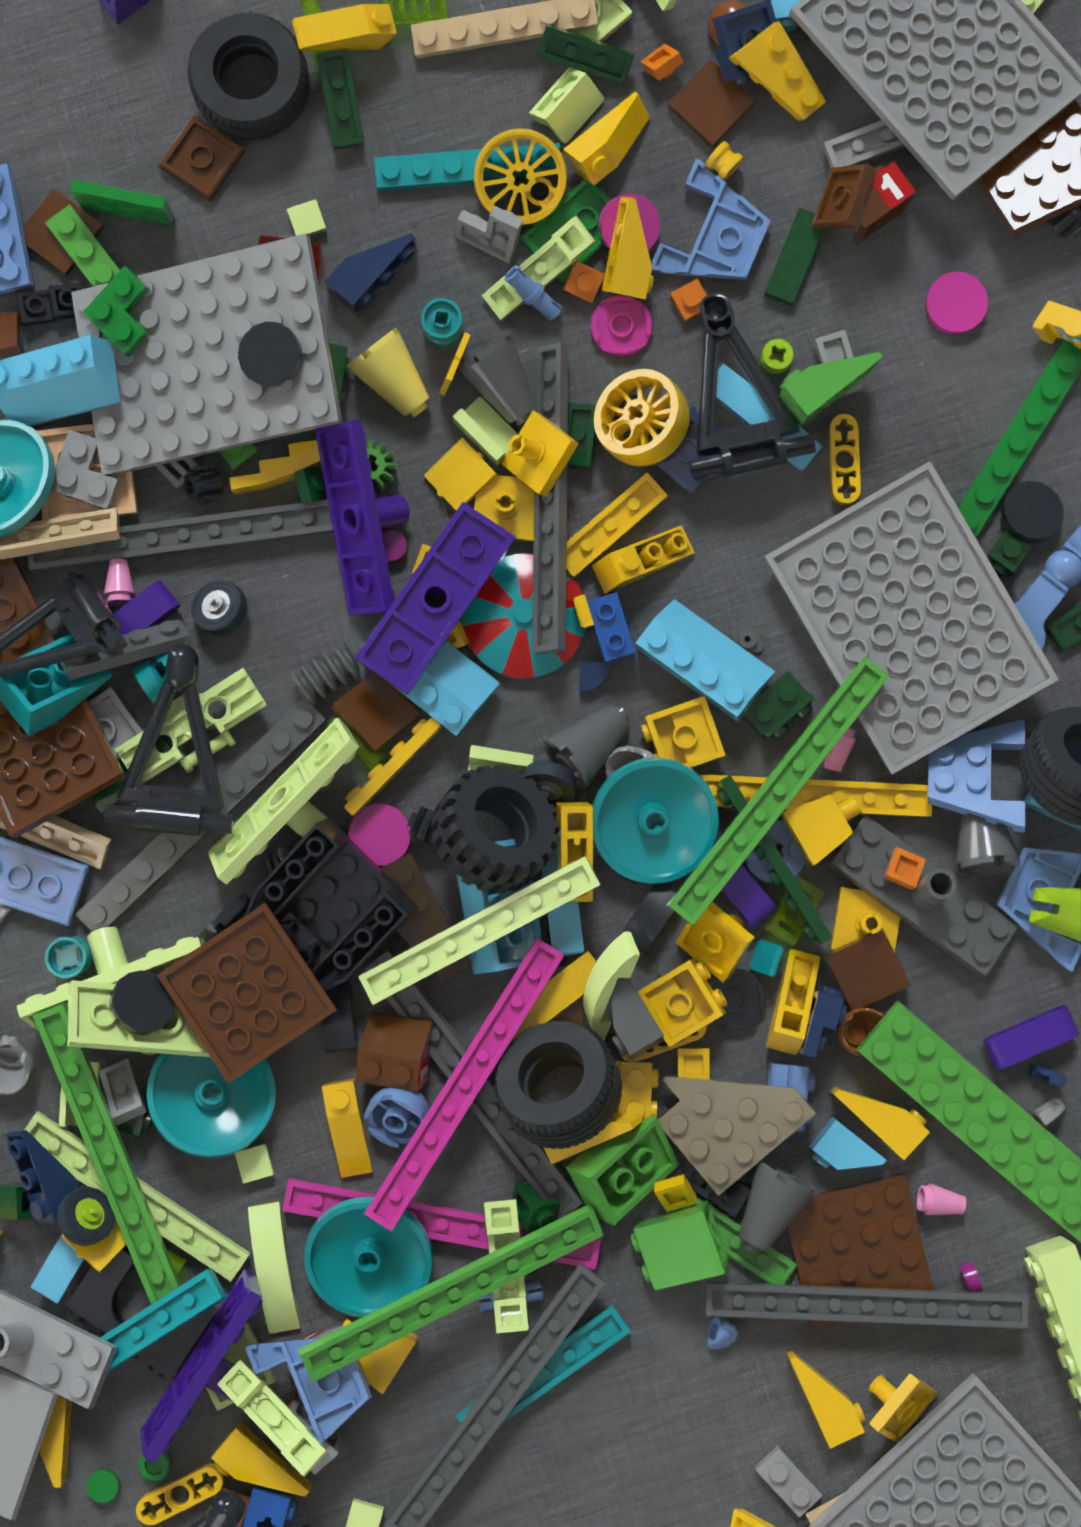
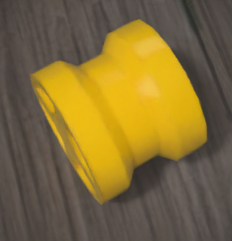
M723 141L713 151L705 164L710 170L715 169L719 177L726 181L736 171L744 157L740 153L732 152L730 145Z

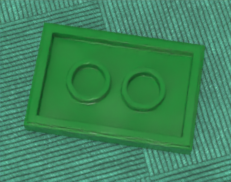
M76 179L72 180L70 191L83 210L173 227L175 216L164 197Z
M583 179L562 199L552 214L529 228L520 237V241L534 254L552 238L556 231L574 216H577L595 240L576 260L585 264L605 246L598 228V221L602 209L610 201V198L596 184L593 186ZM572 265L555 278L561 285L566 282Z

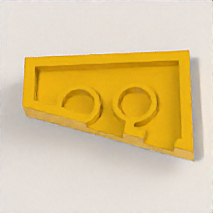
M780 21L772 23L729 57L735 65L743 67L756 84L760 83L772 94V98L798 121L806 119L826 103Z

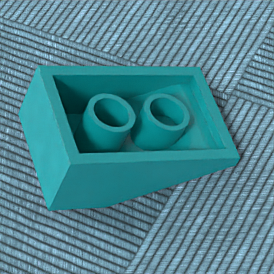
M70 633L19 658L76 644V641ZM60 663L0 678V701L30 736L58 722L109 680L112 673L107 669L69 680Z

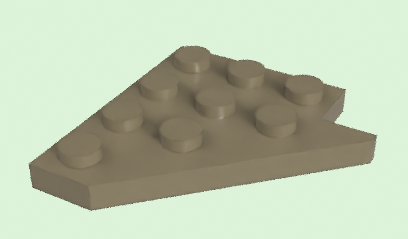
M666 1076L663 1081L680 1101L661 1116L658 1121L665 1133L719 1196L817 1112L796 1087Z

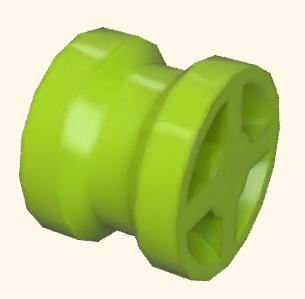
M783 339L769 341L760 356L762 368L771 375L784 373L789 368L793 359V349Z

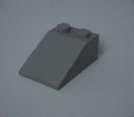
M618 978L611 995L613 1027L616 1034L612 1039L621 1056L623 1057L628 1054L632 1061L663 1042L664 1035L629 978Z

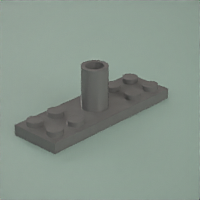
M868 815L862 816L852 830L853 834L846 839L828 866L980 978L985 977L1019 926L957 882L955 876L949 870L938 868ZM896 847L926 859L918 884L914 890L907 889L883 878L892 852Z

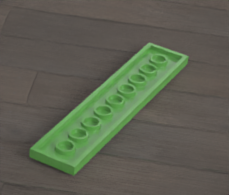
M896 1001L856 1050L1081 1243V1159L906 1007Z

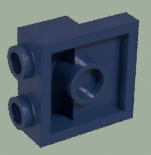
M766 0L712 19L721 50L715 53L724 82L733 80L734 86L752 80L749 77L750 74L740 65H735L729 57L772 23L777 22L771 0Z
M694 406L689 410V427L680 446L666 459L655 464L691 495L707 476L693 479L690 473L689 460L718 454V450L697 454L699 410ZM718 426L714 429V433L723 431Z
M821 986L820 991L814 990L805 1040L798 1051L799 1053L816 1058L817 1051H823L826 1041V1033H822L823 1027L836 1030L837 1024H843L847 1011V1006L843 1005V991Z

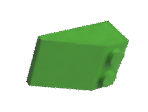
M877 352L809 366L802 372L796 369L783 380L784 383L780 386L782 391L779 397L794 421L803 427L873 372L883 356Z
M651 1116L643 1120L634 1129L586 1149L566 1168L585 1205L590 1204L597 1218L614 1226L654 1189L655 1182L664 1180L680 1164L657 1117Z

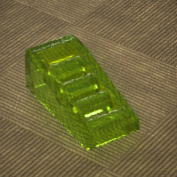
M380 0V4L390 5L394 24L427 22L448 18L446 0H434L436 11H430L429 0H422L423 11H418L417 0H409L410 11H405L404 0H396L397 11L393 10V0Z
M796 876V880L801 888L813 896L810 902L816 908L824 892ZM785 894L777 907L778 910L774 912L764 930L794 947L803 932L801 926L805 922L799 913L795 914L800 917L798 922L784 915L786 909L790 911L784 901V898L788 897ZM780 920L794 928L791 933L778 926Z

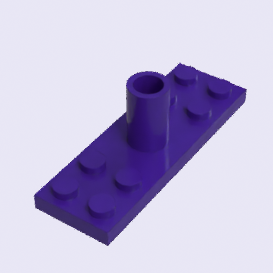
M361 420L316 428L315 434L349 615L387 612L394 602V591L391 587L388 570L389 563L385 554L381 530L405 525L410 515L408 503L399 494L375 499L371 464L368 460L365 443L366 436Z
M462 502L358 652L355 660L409 695L516 537ZM438 597L444 600L445 604L440 608H431L427 601Z
M246 1269L243 1270L227 1298L221 1304L140 1429L143 1457L155 1463L160 1454L164 1455L170 1449L173 1442V1434L178 1426L183 1427L188 1421L191 1414L190 1408L204 1386L231 1400L217 1383L235 1365L224 1359V1355L232 1343L237 1344L244 1333L246 1321L250 1316L254 1317L258 1313L263 1302L256 1275Z

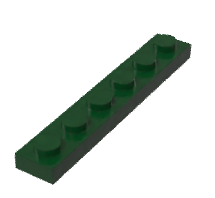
M728 775L717 782L720 789L716 793L724 806L731 805L738 816L748 802L731 775ZM766 833L752 851L759 861L765 859L770 867V870L767 871L769 878L776 888L782 886L788 897L784 898V901L794 915L799 913L805 922L801 928L811 942L816 940L818 944L827 942L833 938Z

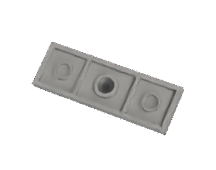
M0 1289V1366L87 1409L94 1408L118 1346Z

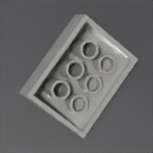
M0 1366V1516L9 1520H16L58 1394Z

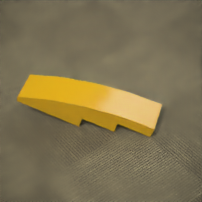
M317 440L288 444L289 457L260 460V473L229 477L231 491L235 495L268 489L295 480L294 472L302 469L322 467Z

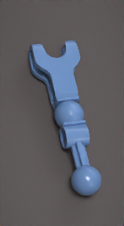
M1081 525L1073 532L1061 547V550L1055 551L1048 557L1045 563V570L1040 573L1022 597L1014 603L1041 649L1045 645L1044 621L1069 591V588L1075 587L1081 582Z

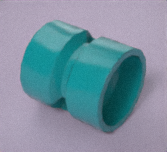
M437 298L430 301L424 307L421 322L426 340L431 345L437 348H449L460 341L463 334L462 314L459 307L453 301L447 298Z
M168 652L156 655L153 662L145 660L132 668L137 681L153 703L156 702L165 680V675L163 677L160 672L165 670Z
M78 936L60 937L54 940L47 947L45 953V963L48 970L54 976L60 978L79 977L87 973L94 962L88 941Z

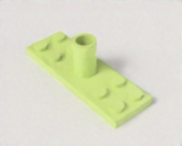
M338 717L233 825L232 834L225 833L208 851L217 878L226 885L233 878H238L244 872L246 864L255 855H260L266 849L268 841L285 824L303 838L316 823L328 818L308 800L321 787L327 786L332 781L334 773L343 764L349 763L359 748L347 725Z
M116 927L100 928L87 936L98 975L83 981L116 984L120 978L129 972L140 970L153 972L158 975L204 943L199 937H186L177 941L173 947L165 950L163 948L151 950L146 954V957L128 963L118 929ZM69 983L56 987V991L46 995L36 994L28 997L25 1003L17 1005L19 1017L39 1031L33 1015L64 1002L68 1007Z
M72 980L69 983L67 1046L134 1051L146 1055L161 1053L211 1057L176 1004L174 1013L165 1027L148 1035H138L120 1027L115 1021L116 1017L113 1011L111 1012L110 993L116 984Z

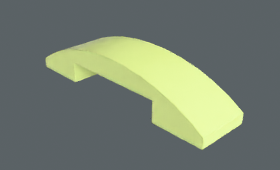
M574 216L519 267L534 282H540L545 288L572 265L595 240L580 219ZM505 276L482 294V297L500 320L524 304L523 296L509 283L505 282Z
M631 932L622 933L606 948L592 968L585 986L583 997L585 1017L590 1029L596 1032L603 1041L611 1025L606 1007L618 978L631 977L640 956Z
M516 1199L484 1202L490 1254L520 1239ZM523 1276L493 1291L496 1333L529 1330L525 1279Z
M280 1201L248 1207L252 1250L257 1281L262 1294V1307L269 1334L300 1329L301 1323L297 1299L293 1292Z
M239 1360L217 1383L226 1395L239 1408L243 1409L282 1451L281 1454L302 1476L305 1477L328 1452L296 1414L242 1360Z

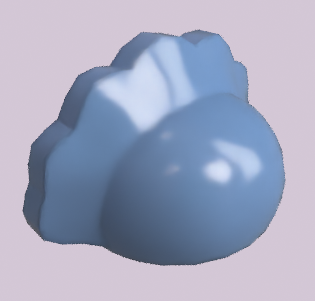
M714 1317L708 1328V1348L719 1350L723 1347H728L736 1341L738 1329H736L735 1325L730 1324L726 1318Z

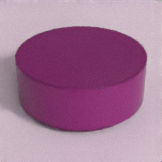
M396 530L382 532L388 562L401 560L407 552L405 537Z
M972 1261L960 1264V1272L967 1291L982 1292V1286Z

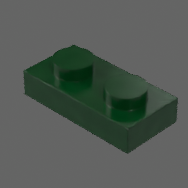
M568 403V435L579 444L569 459L567 467L592 469L597 436L594 428L596 405Z

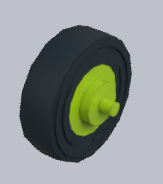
M89 1186L76 1188L67 1194L59 1204L57 1211V1221L63 1235L72 1243L81 1246L95 1245L106 1238L115 1223V1216L106 1194L99 1189Z

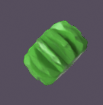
M369 440L367 449L368 460L370 464L371 461H375L377 467L375 472L371 470L373 485L377 484L382 492L385 490L382 481L385 480L393 483L394 477L388 472H395L398 470V467L394 463H389L395 458L393 452L385 453L386 444L381 443L375 450L374 441Z

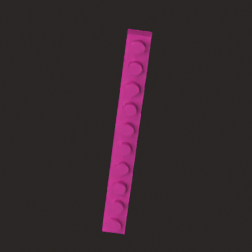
M539 938L536 939L364 1213L366 1216L388 1230H393L564 957V954Z
M289 1178L282 1211L319 1218L326 1210L342 1201L358 1197H375L376 1194ZM410 1201L406 1207L420 1221L430 1239L489 1250L485 1214ZM519 1222L520 1238L534 1232H526ZM601 1237L553 1262L574 1266L581 1262L587 1268L596 1270Z

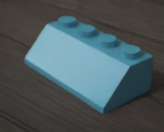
M88 335L0 360V409L8 420L18 421L31 427L121 403L113 343L110 340Z
M675 599L651 621L635 643L638 651L700 696H705L707 701L736 722L740 721L775 674L773 669Z
M446 640L410 694L407 695L401 690L399 691L457 736L466 729L500 685V682Z
M515 839L495 842L505 847H516ZM457 874L464 920L533 884V881L531 880L528 884H524L515 891L507 890L505 893H494L491 888L488 892L476 889L477 885L471 884L468 886L461 882L462 877ZM539 918L471 953L473 973L496 972L519 967L536 939L542 940Z

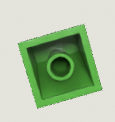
M708 1200L636 1223L633 1229L634 1233L631 1234V1240L635 1251L642 1253L645 1264H642L643 1275L647 1283L652 1282L654 1290L725 1274L729 1258Z

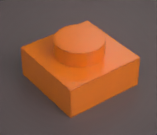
M665 43L640 61L645 72L659 81L673 74L675 69L684 63L680 53Z
M575 261L562 290L584 301L593 303L605 274L579 261Z
M698 278L670 293V298L684 323L700 315L701 301L707 295Z
M896 847L892 852L883 878L907 889L914 890L918 884L926 859Z

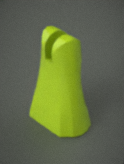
M1034 888L1033 901L1042 902L1048 906L1053 904L1051 913H1048V910H1030L1029 922L1081 942V888Z

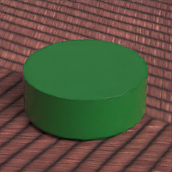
M167 1451L164 1455L160 1454L155 1463L144 1458L142 1454L138 1464L139 1471L149 1481L162 1480L167 1476L172 1467L170 1453Z
M110 1468L97 1469L87 1481L88 1495L99 1503L111 1501L119 1492L120 1478Z

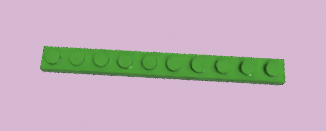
M70 204L45 222L93 287L109 283L120 271ZM253 444L219 451L234 471L259 453Z
M866 656L859 661L666 905L691 926L696 923L889 678L886 672Z
M64 1002L34 1014L33 1018L152 1305L180 1287L181 1284L115 1122L112 1119L86 1051L82 1047L67 1046L68 1007Z
M588 1204L298 1349L297 1351L311 1382L313 1383L604 1236L595 1211Z

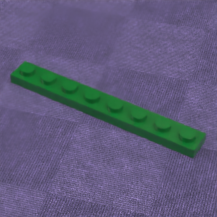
M1062 340L958 506L975 538L1081 372V349L1075 347L1070 341Z

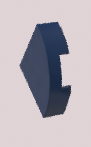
M580 661L579 693L590 692L599 687L607 679L612 662L605 664V662Z
M1030 1064L1027 1073L1030 1077L1060 1088L1065 1086L1067 1080L1065 1075L1034 1064Z

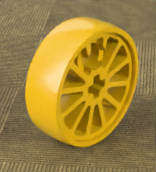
M525 128L506 130L490 139L480 151L474 167L475 191L481 204L490 214L496 206L494 203L509 190H513L507 207V211L511 212L517 193H521L524 214L516 216L523 220L522 226L534 224L552 214L562 201L567 187L566 163L560 150L545 135ZM517 139H528L531 141L524 162H520ZM509 140L513 143L515 163H512L499 147ZM535 144L542 145L547 150L546 153L532 165H529L528 162ZM494 150L497 151L509 166L508 169L487 162L488 157ZM549 156L553 157L556 164L555 169L534 172V169ZM487 167L501 172L506 177L484 181V168ZM523 169L527 170L526 177L528 182L526 184L520 182L518 185L514 184L515 177L512 173L515 170L521 172ZM558 174L557 186L553 187L551 182L542 176ZM537 182H543L548 186V194L541 200L533 198L530 193L531 187ZM507 183V186L493 198L488 197L485 186ZM527 199L532 204L542 208L536 212L529 213Z
M649 369L633 370L613 380L601 394L594 412V428L602 446L619 461L633 466L656 464L670 456L682 443L690 421L689 406L680 388L667 376ZM653 387L647 399L646 389ZM666 390L667 393L660 398L662 391ZM637 391L638 399L632 400L630 395ZM624 400L627 401L624 409L618 408ZM615 415L621 416L618 420L613 422V418ZM658 428L663 430L659 435L656 432ZM630 431V436L624 440L623 434ZM650 434L654 437L651 442L649 439Z

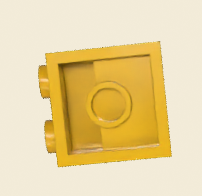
M705 696L644 717L646 724L641 725V730L646 743H653L656 754H653L655 757L672 759L693 768L726 756Z
M694 958L637 991L663 1033L668 1047L727 1013L724 1007L728 1004L724 995L718 988L713 991L707 979L711 978L709 970L702 961L696 963Z
M615 1060L622 1079V1096L615 1113L640 1115L642 1121L651 1116L657 1117V1101H651L652 1088H658V1069H652L651 1061L628 1062L626 1060Z

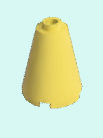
M396 327L346 365L352 373L403 416L410 413L414 418L428 407L425 403L429 398L428 393Z

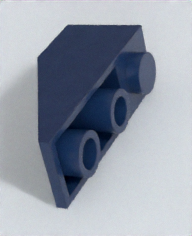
M410 233L345 258L325 280L327 290L354 313L360 308L364 310L375 298L373 293L379 286H386L393 279L396 273L394 271L401 262L405 264L412 258L416 252L414 248L416 246L415 236Z
M27 1130L5 1134L9 1153L14 1158L19 1172L20 1184L25 1189L30 1202L32 1216L36 1219L37 1224L58 1222L57 1211L59 1204L67 1194L79 1188L76 1178Z

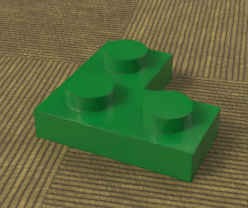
M124 265L83 313L124 355L130 357L150 335L130 314V311L150 289L130 268Z

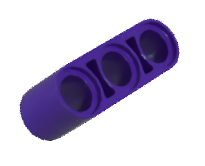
M159 580L117 610L114 615L121 625L120 633L124 635L136 629H146L161 624L175 613L181 605L163 581Z
M742 864L721 890L722 894L753 929L778 910L774 902Z
M1062 1005L983 1039V1043L995 1070H1000L1074 1039L1080 1034L1067 1005Z

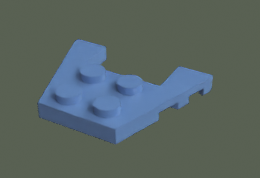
M696 158L685 183V188L713 199V203L691 254L688 255L660 243L651 263V273L746 280L769 227L770 220L743 196L736 194L726 185V182L721 177L714 175L706 168V164Z
M1018 720L963 734L929 753L928 803L963 815H967V813L985 818V822L995 825L999 822L1011 826L1014 831L1024 833L1025 801L991 800V750H1022L1025 745V720Z
M1022 847L1018 853L1020 867L1015 866V870L1009 873L996 906L1065 970L1073 972L1081 954V944L1029 922L1030 910H1048V913L1052 912L1053 904L1048 906L1042 902L1032 900L1034 888L1074 887L1081 873V854Z
M320 1338L246 1346L245 1349L255 1375L287 1362L312 1424L308 1429L321 1444L372 1398L357 1360L313 1383L311 1382L297 1350Z

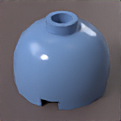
M385 1086L371 1098L365 1111L364 1119L366 1120L367 1118L370 1124L368 1130L376 1139L391 1147H399L400 1143H409L428 1113L429 1105L423 1094L419 1091Z

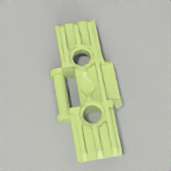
M244 668L204 693L199 694L206 728L210 730L217 727L221 735L210 741L212 755L228 744L230 746L236 744L229 729L267 706ZM183 695L172 702L159 737L162 735L170 736L173 746L167 753H160L156 749V745L154 746L139 784H144L179 761L188 774L198 764L196 751L187 756L182 751V748L192 739ZM215 701H221L226 705V714L220 719H214L209 711L210 705ZM143 731L115 748L127 769L130 766Z

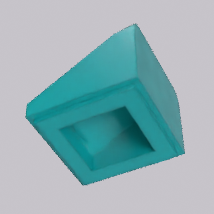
M758 940L749 968L771 977L775 976L784 951L783 947L764 940Z

